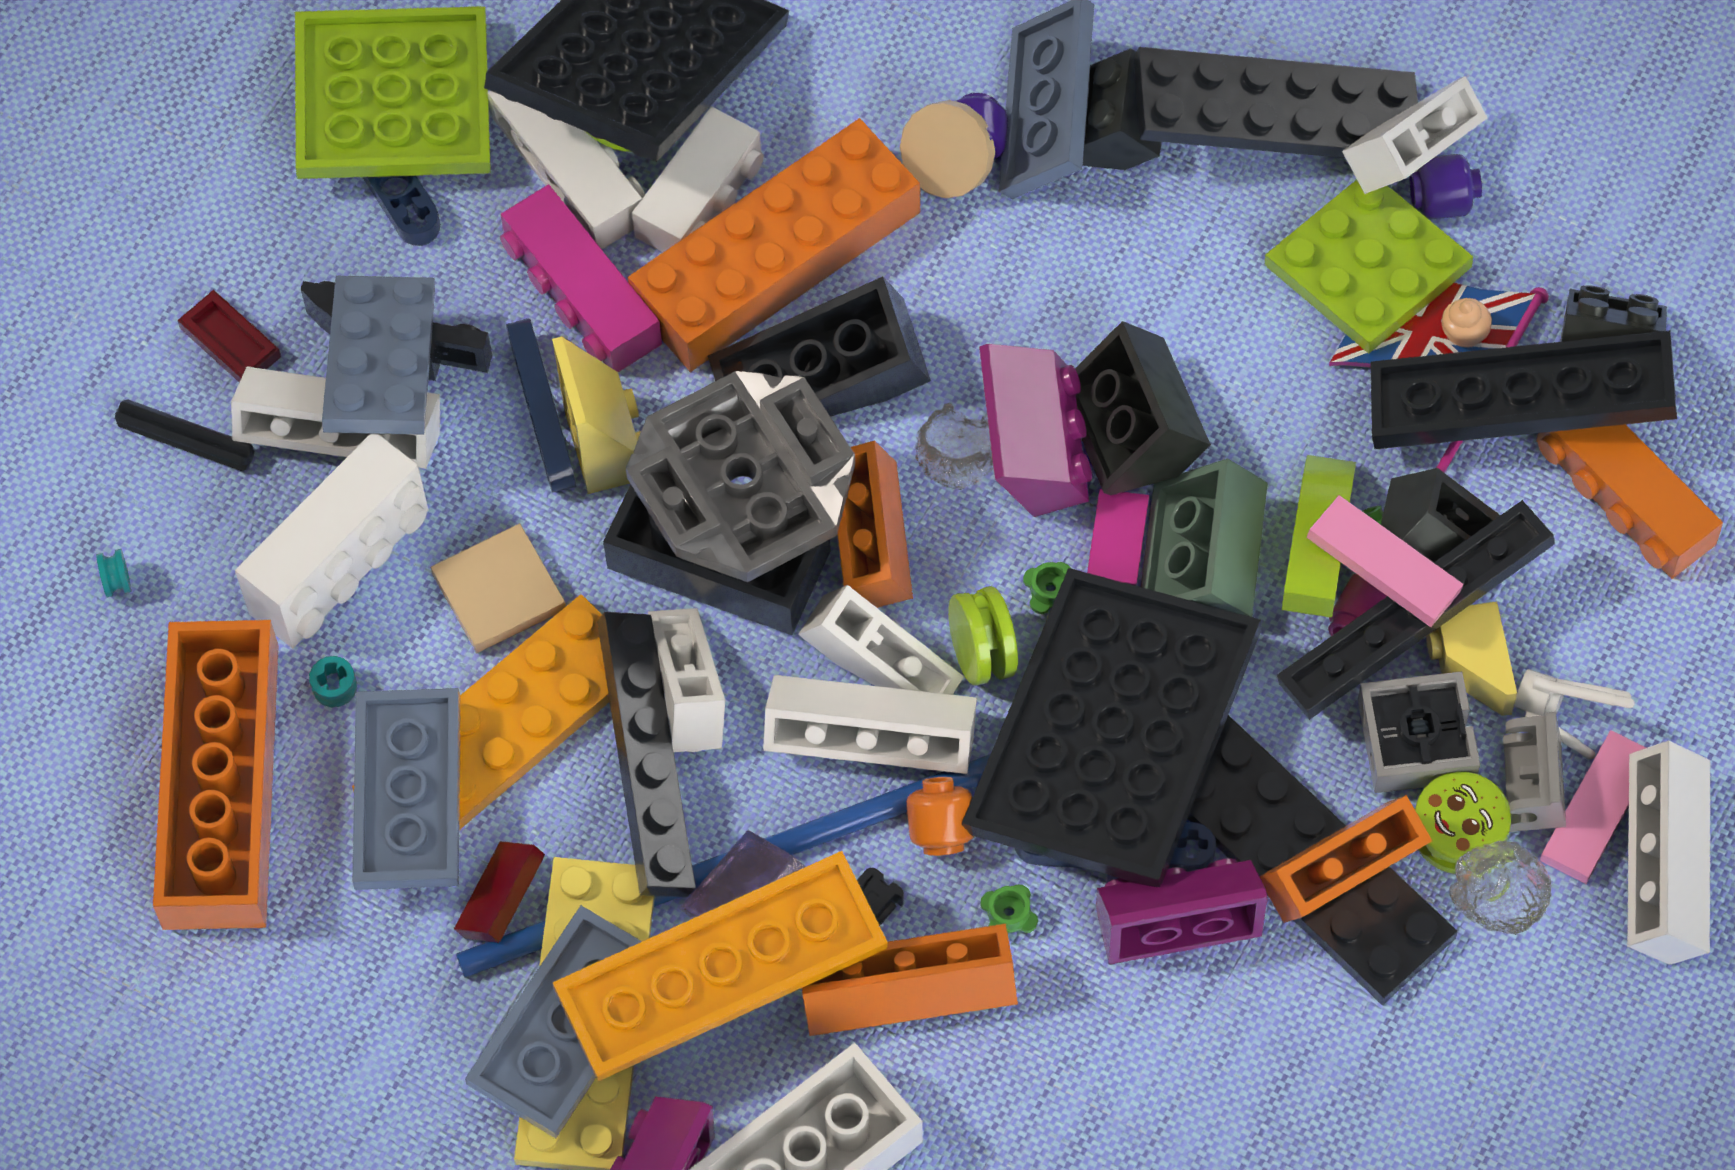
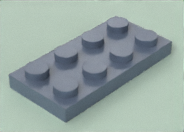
M1071 0L1012 28L1005 109L1008 115L1006 146L1001 157L999 192L1010 199L1017 198L1082 169L1094 3L1089 0Z
M336 275L322 413L323 433L424 435L435 301V278Z
M459 688L356 692L352 872L354 889L459 886Z
M580 905L466 1076V1085L556 1139L596 1077L558 999L553 982L642 941Z

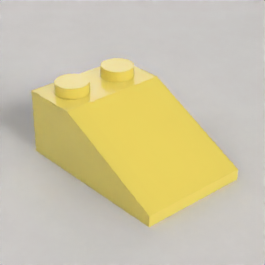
M562 336L553 338L564 412L587 493L591 494L630 484L627 479L626 466L631 454L634 453L641 432H635L631 420L632 418L639 417L632 388L623 390L617 371Z

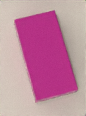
M1099 489L1087 573L1137 586L1149 495L1130 492L1108 495L1102 489Z

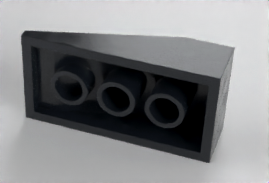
M883 276L708 356L715 381L735 371L762 373L783 378L784 375L804 377L830 417L888 401L931 381L904 298Z

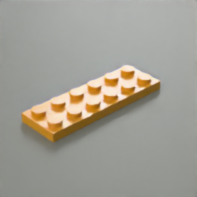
M582 594L576 597L460 695L459 830L610 702L597 624L602 614Z
M840 851L553 982V987L599 1082L888 948V941L843 852Z

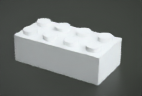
M369 434L235 569L249 615L256 620H271L275 635L292 649L303 638L308 639L320 629L325 616L337 603L342 604L349 600L357 590L359 581L372 568L377 569L382 566L390 557L393 546L406 533L412 534L424 522L428 505L418 464L379 434Z
M853 1043L689 1170H888L923 1142L922 1120L858 1045Z

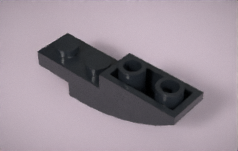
M303 281L301 293L307 314L323 330L330 334L335 283L322 281L318 284ZM433 322L429 380L436 381L440 364L488 373L492 360L488 332H483L477 327L468 324L451 326Z

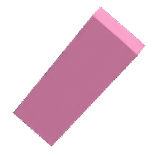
M1340 495L1310 528L1306 537L1430 627L1434 625L1458 596L1464 585Z
M1612 730L1609 731L1565 811L1566 827L1555 829L1541 854V862L1587 884L1629 808V754L1646 747Z

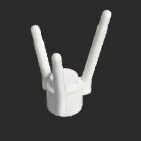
M1527 669L1519 686L1514 706L1526 711L1525 717L1543 716L1547 712H1556L1557 714L1564 695L1625 708L1634 707L1635 702L1627 691L1558 679ZM1559 727L1563 744L1587 759L1595 757V752Z

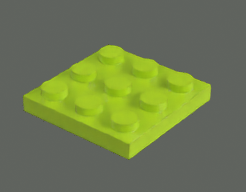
M1357 179L1265 254V266L1368 354L1470 270L1473 265V256L1388 185L1364 194Z

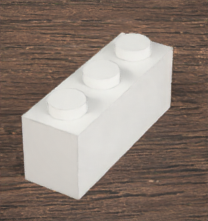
M711 106L632 212L635 238L664 252L732 206L736 201L739 187L746 178L752 179L758 173L763 163L764 155L761 153L760 132Z

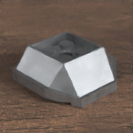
M735 371L647 416L634 453L631 454L626 466V474L630 484L677 557L749 582L837 536L855 467V454L804 377L784 375L783 378L762 373ZM741 476L753 479L751 482L741 485L731 482L733 479Z

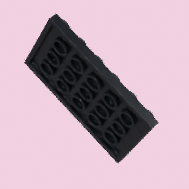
M560 0L486 72L484 88L502 95L509 101L518 102L544 113L551 119L562 121L588 132L595 138L604 139L632 151L639 157L657 162L787 26L789 10L766 0Z
M1068 568L965 814L962 826L975 837L1142 885L1160 887L1261 633V619Z

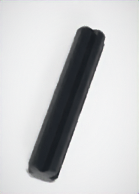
M129 399L123 400L115 413L116 424L120 428L240 471L247 470L254 457L255 451L251 443L233 441L232 436Z

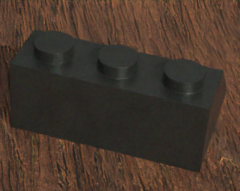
M1122 321L1075 368L1081 386L1080 393L1075 394L1077 409L1081 412L1086 425V436L1081 438L1104 493L1114 495L1176 478L1211 445L1164 337Z

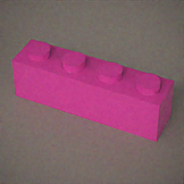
M549 184L500 214L504 232L500 236V240L506 252L515 261L519 258L522 259L529 268L527 274L536 290L542 295L548 292L556 302L554 304L555 310L568 329L576 327L584 337L582 343L587 353L601 362L603 361L615 371L620 372L662 345L660 323L657 317Z

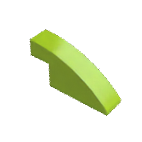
M1313 455L1306 456L1281 610L1332 618L1341 562L1306 537L1310 528L1339 495L1350 502L1356 462Z

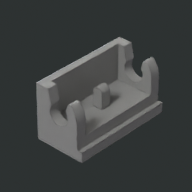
M1547 712L1543 716L1522 717L1507 721L1505 723L1506 733H1513L1503 735L1506 795L1511 813L1509 832L1566 827L1562 746L1556 712Z

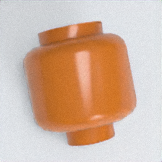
M933 777L923 780V788L911 793L906 801L911 842L923 847L924 854L942 856L962 852L964 844L974 837L962 826L963 819L972 800L971 792L966 788L954 786L952 777Z

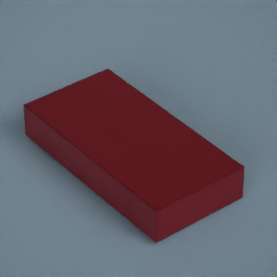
M212 290L177 320L180 329L239 383L246 367L268 369L281 358L279 348L215 290Z
M500 841L454 930L465 939L499 943L545 854L532 844Z

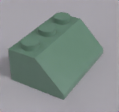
M1228 458L1184 472L1176 478L1154 483L1141 587L1252 617L1268 483Z

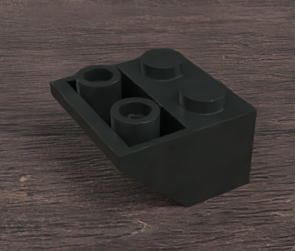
M1132 48L1090 65L1082 166L1127 170L1160 156L1162 142L1140 140L1134 55L1136 51Z
M1584 285L1580 287V290L1569 289L1560 342L1666 331L1667 306L1659 305L1658 299L1648 295L1631 294L1629 299L1609 296L1610 291L1598 286Z
M1439 468L1391 478L1381 525L1435 563L1500 515Z

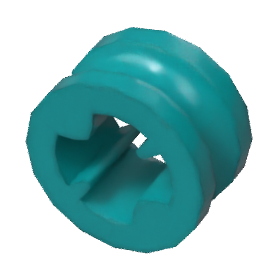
M116 549L111 557H106L103 553L96 554L99 574L106 597H112L113 593L118 589L123 590L125 593L132 592L122 549Z
M327 656L318 660L312 666L309 673V683L313 695L319 703L332 708L341 707L352 700L357 691V680L354 670L347 660L338 656ZM337 673L340 688L329 690L327 676Z

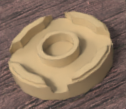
M952 100L928 104L914 113L903 128L900 143L903 165L920 182V188L926 193L941 198L963 196L983 184L992 170L995 147L993 139L990 140L989 133L986 130L988 125L980 114L966 104Z

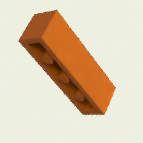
M1626 424L1537 434L1536 442L1542 455L1554 465L1559 464L1572 477V482L1577 491L1583 497L1593 499L1606 512L1610 524L1622 534L1627 533L1640 546L1641 553L1646 561L1656 569L1661 568L1671 579L1716 546L1723 522Z
M1006 924L888 941L887 949L802 988L809 1036L1018 1005L1013 961Z

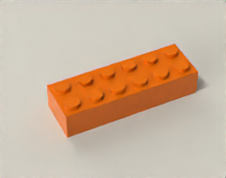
M859 118L629 275L628 283L659 320L662 341L689 372H692L709 360V355L731 345L921 213L920 182Z
M271 620L169 622L153 908L162 930L266 928L279 650Z

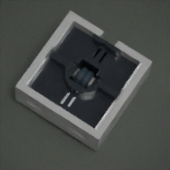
M1462 671L1360 684L1358 705L1374 793L1424 788L1435 778L1451 772L1464 771L1478 774L1480 761L1473 726L1466 727L1470 709Z

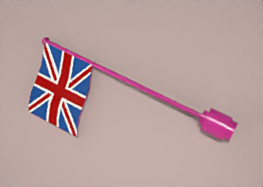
M1453 283L1369 354L1350 337L1345 335L1329 366L1345 365L1371 368L1370 361L1515 347L1518 345L1540 304L1548 302L1549 295L1542 287H1536L1530 293L1485 290ZM1463 298H1472L1482 302L1489 310L1492 318L1491 330L1488 336L1472 347L1455 345L1449 340L1442 329L1444 310L1452 302ZM1463 441L1451 442L1436 468L1445 473ZM1353 574L1334 606L1332 618L1329 617L1331 623L1328 626V631L1330 635H1334L1387 597V595L1358 574Z

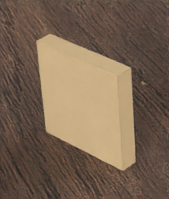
M520 523L430 567L434 579L476 654L556 615L566 607L563 597Z

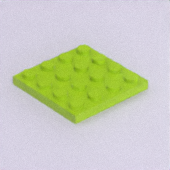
M485 6L296 11L295 150L297 179L491 173L488 89L484 88L486 72L488 71Z

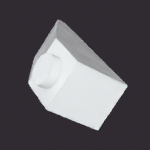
M1464 76L1371 130L1342 152L1364 194L1407 178L1488 119L1468 79Z
M848 585L823 595L798 634L836 665L875 686L953 695L964 678L962 674Z
M698 609L648 611V615L652 616L673 752H699L701 750L722 749L725 697Z

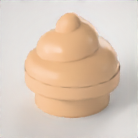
M1463 298L1456 300L1444 310L1442 329L1449 340L1457 346H1475L1484 340L1491 330V314L1485 305L1476 299Z

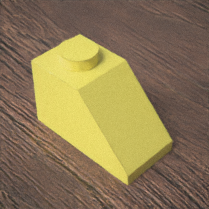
M1489 602L1469 605L1426 636L1429 657L1431 660H1439L1441 674L1462 671L1466 693L1501 716L1512 715L1517 690L1498 603Z

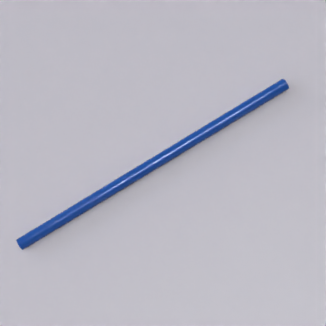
M990 754L970 761L967 774L943 771L694 864L692 869L696 888L693 892L907 813V797L914 791L922 789V781L925 779L952 777L954 786L966 789L978 786ZM655 896L654 907L680 897ZM545 920L504 935L499 943L485 942L456 953L464 978L541 950Z

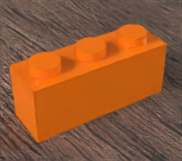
M875 440L852 446L850 448L855 454V467L838 529L843 585L850 586L876 608L913 599L897 462Z
M1405 795L1386 802L1259 877L1282 921L1286 923L1306 916L1432 842V839L1409 798Z

